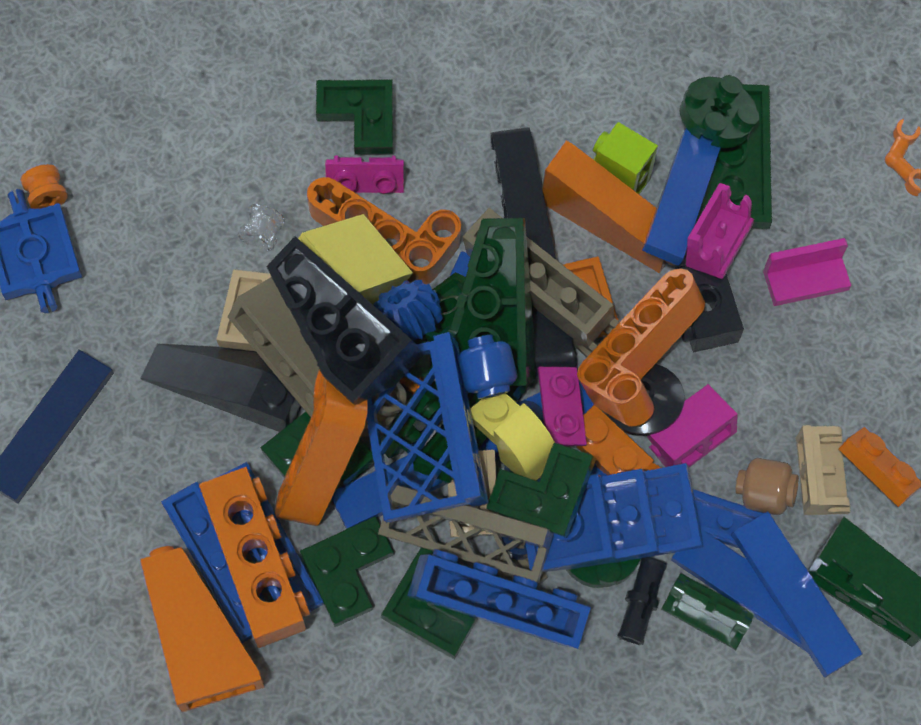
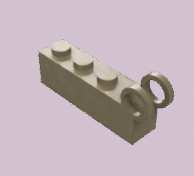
M488 208L462 236L466 253L470 257L481 220L483 218H502L491 208ZM526 237L532 306L572 337L576 348L587 358L598 346L593 341L600 333L604 331L608 335L618 325L619 321L614 318V305Z
M272 277L238 296L228 318L309 416L312 417L314 412V386L319 371L318 363L302 337L301 330L290 309L286 306ZM398 382L394 391L397 395V400L405 404L406 393L401 383ZM378 394L375 395V396H373V397H374V403H375V401L377 400V398L379 397ZM386 400L377 414L387 417L384 421L378 422V424L387 428L393 421L395 414L401 409ZM366 420L364 427L368 429L367 420Z

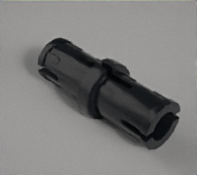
M651 557L640 559V566L632 591H627L625 597L628 605L620 631L617 634L619 639L636 645L644 644V637L652 611H656L659 605V600L656 598L667 567L666 563Z

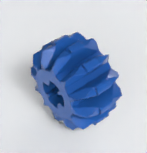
M406 280L397 287L392 286L390 291L381 293L379 300L373 304L412 340L418 338L423 340V335L427 332H434L436 330L435 325L443 319L442 309L439 304L440 300L435 290H432L430 284H424L422 280H415L412 283Z

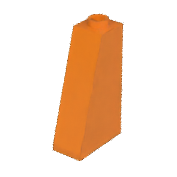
M566 140L545 169L543 184L545 206L658 273L663 270L667 263L673 266L674 264L642 251L656 207L574 144Z
M173 546L160 547L152 550L149 553V557L140 559L176 704L181 712L265 688L259 670L182 547L176 549Z

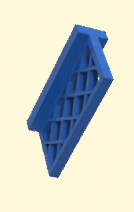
M450 332L433 336L434 341L417 345L424 355L431 354L433 367L424 381H421L409 372L405 374L406 378L420 386L407 406L390 396L396 385L379 393L375 403L374 397L367 399L366 420L382 513L386 523L464 505L475 507L489 503L468 392L464 388L457 361L460 354L459 345ZM434 379L436 380L437 390L430 386ZM426 391L438 397L440 402V408L431 421L413 411ZM386 400L403 410L390 431L379 425L377 420V413ZM410 415L427 426L414 447L397 436ZM442 418L445 431L438 427V424L440 423ZM379 431L387 435L382 443ZM434 431L445 437L448 448L438 462L421 452V449ZM393 440L410 450V453L397 472L387 466L384 460V453ZM417 455L435 466L422 487L404 477ZM449 459L451 461L452 471L445 467ZM441 471L454 479L457 496L438 499L428 492ZM387 472L393 475V478L389 483ZM400 481L418 491L408 507L393 510L391 494ZM424 497L431 500V502L420 504Z

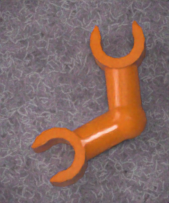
M902 119L894 128L893 137L895 140L889 153L885 156V163L905 180V188L908 193L918 196L921 189L914 183L913 179L921 180V169H915L903 157L909 145L913 144L919 137L921 128L918 126L913 135H905L901 130L904 119Z

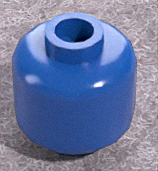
M492 335L468 340L469 349L462 351L457 358L465 390L468 393H476L478 399L510 392L509 385L513 384L517 379V371L510 345L503 341L494 342Z

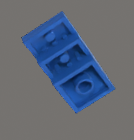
M683 463L644 471L641 468L602 477L599 474L590 475L569 535L565 538L553 534L542 572L609 564L702 548L703 542L688 465ZM526 544L529 568L532 571L538 547Z

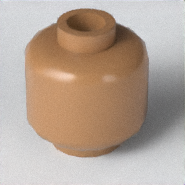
M755 458L749 463L747 470H739L736 480V494L743 495V504L749 510L761 513L768 511L772 515H781L787 507H794L799 476L793 474L791 466L786 462Z

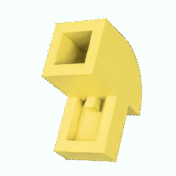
M506 393L484 398L471 408L473 424L497 446L500 461L514 474L536 481L542 475L553 443H555L544 424L524 403L519 406Z

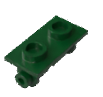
M682 573L678 576L661 610L734 650H737L755 615L743 606Z

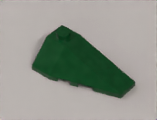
M483 218L468 263L464 285L455 306L457 308L448 332L457 341L460 353L469 349L468 340L480 336L492 335L494 342L503 341L508 343L511 347L517 371L516 381L509 386H527L535 379L534 329L525 218Z

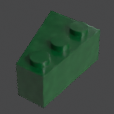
M844 516L808 569L809 574L819 589L913 647L921 640V577Z

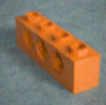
M247 467L200 483V490L257 647L261 648L305 631L306 627L303 617L310 615L302 591L293 593L288 579L296 575L288 553L279 555L274 540L280 539L281 535L273 514L265 517L260 503L267 501V497L260 478L251 479ZM241 510L253 513L252 519L244 525H237L232 522L233 516ZM253 548H263L267 551L265 559L259 563H250L245 558L247 553ZM265 587H279L282 590L280 597L273 602L260 600V593Z

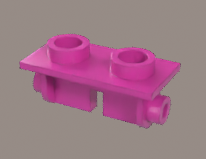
M334 155V159H327V162H325L326 177L336 180L355 193H404V159H396V156L369 157V162H362V157H339Z
M538 367L544 426L557 444L566 447L586 446L577 367Z

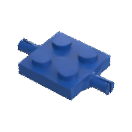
M16 189L19 203L14 192H9L8 198L13 213L0 221L1 292L5 300L29 293H36L40 311L42 313H49L46 303L47 299L49 307L53 312L58 306L55 302L52 288L58 284L82 277L60 203L41 209H28L24 191Z

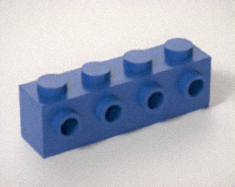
M434 549L433 555H420L407 596L561 646L579 648L591 607L576 603L577 595L553 588L551 595L537 590L538 582L514 575L512 581L497 577L499 570L476 562H474L473 568L457 564L458 556Z

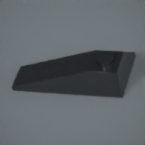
M296 236L266 266L286 306L290 309L300 328L302 337L313 353L323 377L354 405L395 386L424 355L409 336Z
M157 343L141 376L143 381L278 432L292 423L301 409L299 402L256 351L216 346Z

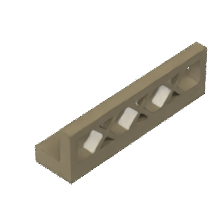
M397 485L391 494L393 510L398 509V506L408 507L418 491ZM424 497L420 504L431 502V500ZM467 505L429 513L428 515L435 517L428 521H425L422 515L416 516L420 525L406 533L392 530L393 522L386 523L384 518L382 519L378 532L381 536L434 551V549L458 556V559L484 564L501 572L527 578L538 583L553 537V533L548 529ZM444 519L453 522L460 536L445 545L436 543L429 527ZM460 524L472 527L474 529L467 533H464ZM424 531L428 540L416 537L415 535ZM483 531L492 533L499 546L498 550L485 557L476 555L468 540ZM500 536L513 539L514 541L504 545ZM461 543H464L468 552L456 549L454 547ZM522 543L538 547L532 571L516 567L508 551ZM503 554L508 564L493 559Z

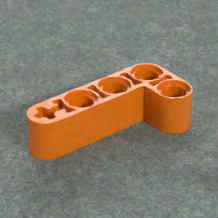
M329 177L315 179L307 189L309 212L311 217L321 225L326 226L364 214L384 239L392 238L396 240L397 243L391 247L413 272L408 278V281L411 283L415 280H422L424 284L431 283L436 279L461 244V221L450 210L440 209L433 212L418 231L415 232ZM440 230H447L452 235L443 238L436 236L435 233ZM417 259H425L430 264L425 267H417L412 262Z
M674 269L662 276L578 368V379L591 402L597 408L625 425L639 426L650 419L654 412V404L641 379L693 324L705 308L704 298L692 273L685 269Z
M320 369L314 386V412L282 482L275 507L276 518L318 526L359 441L365 426L368 407L367 400L354 405L323 377Z

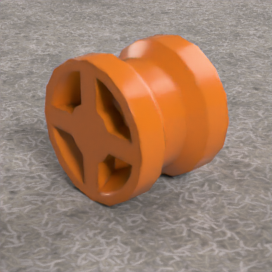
M46 164L27 170L20 179L23 189L29 192L28 203L30 208L41 209L58 203L62 205L68 198L65 187L59 184L60 174L58 168L54 165Z

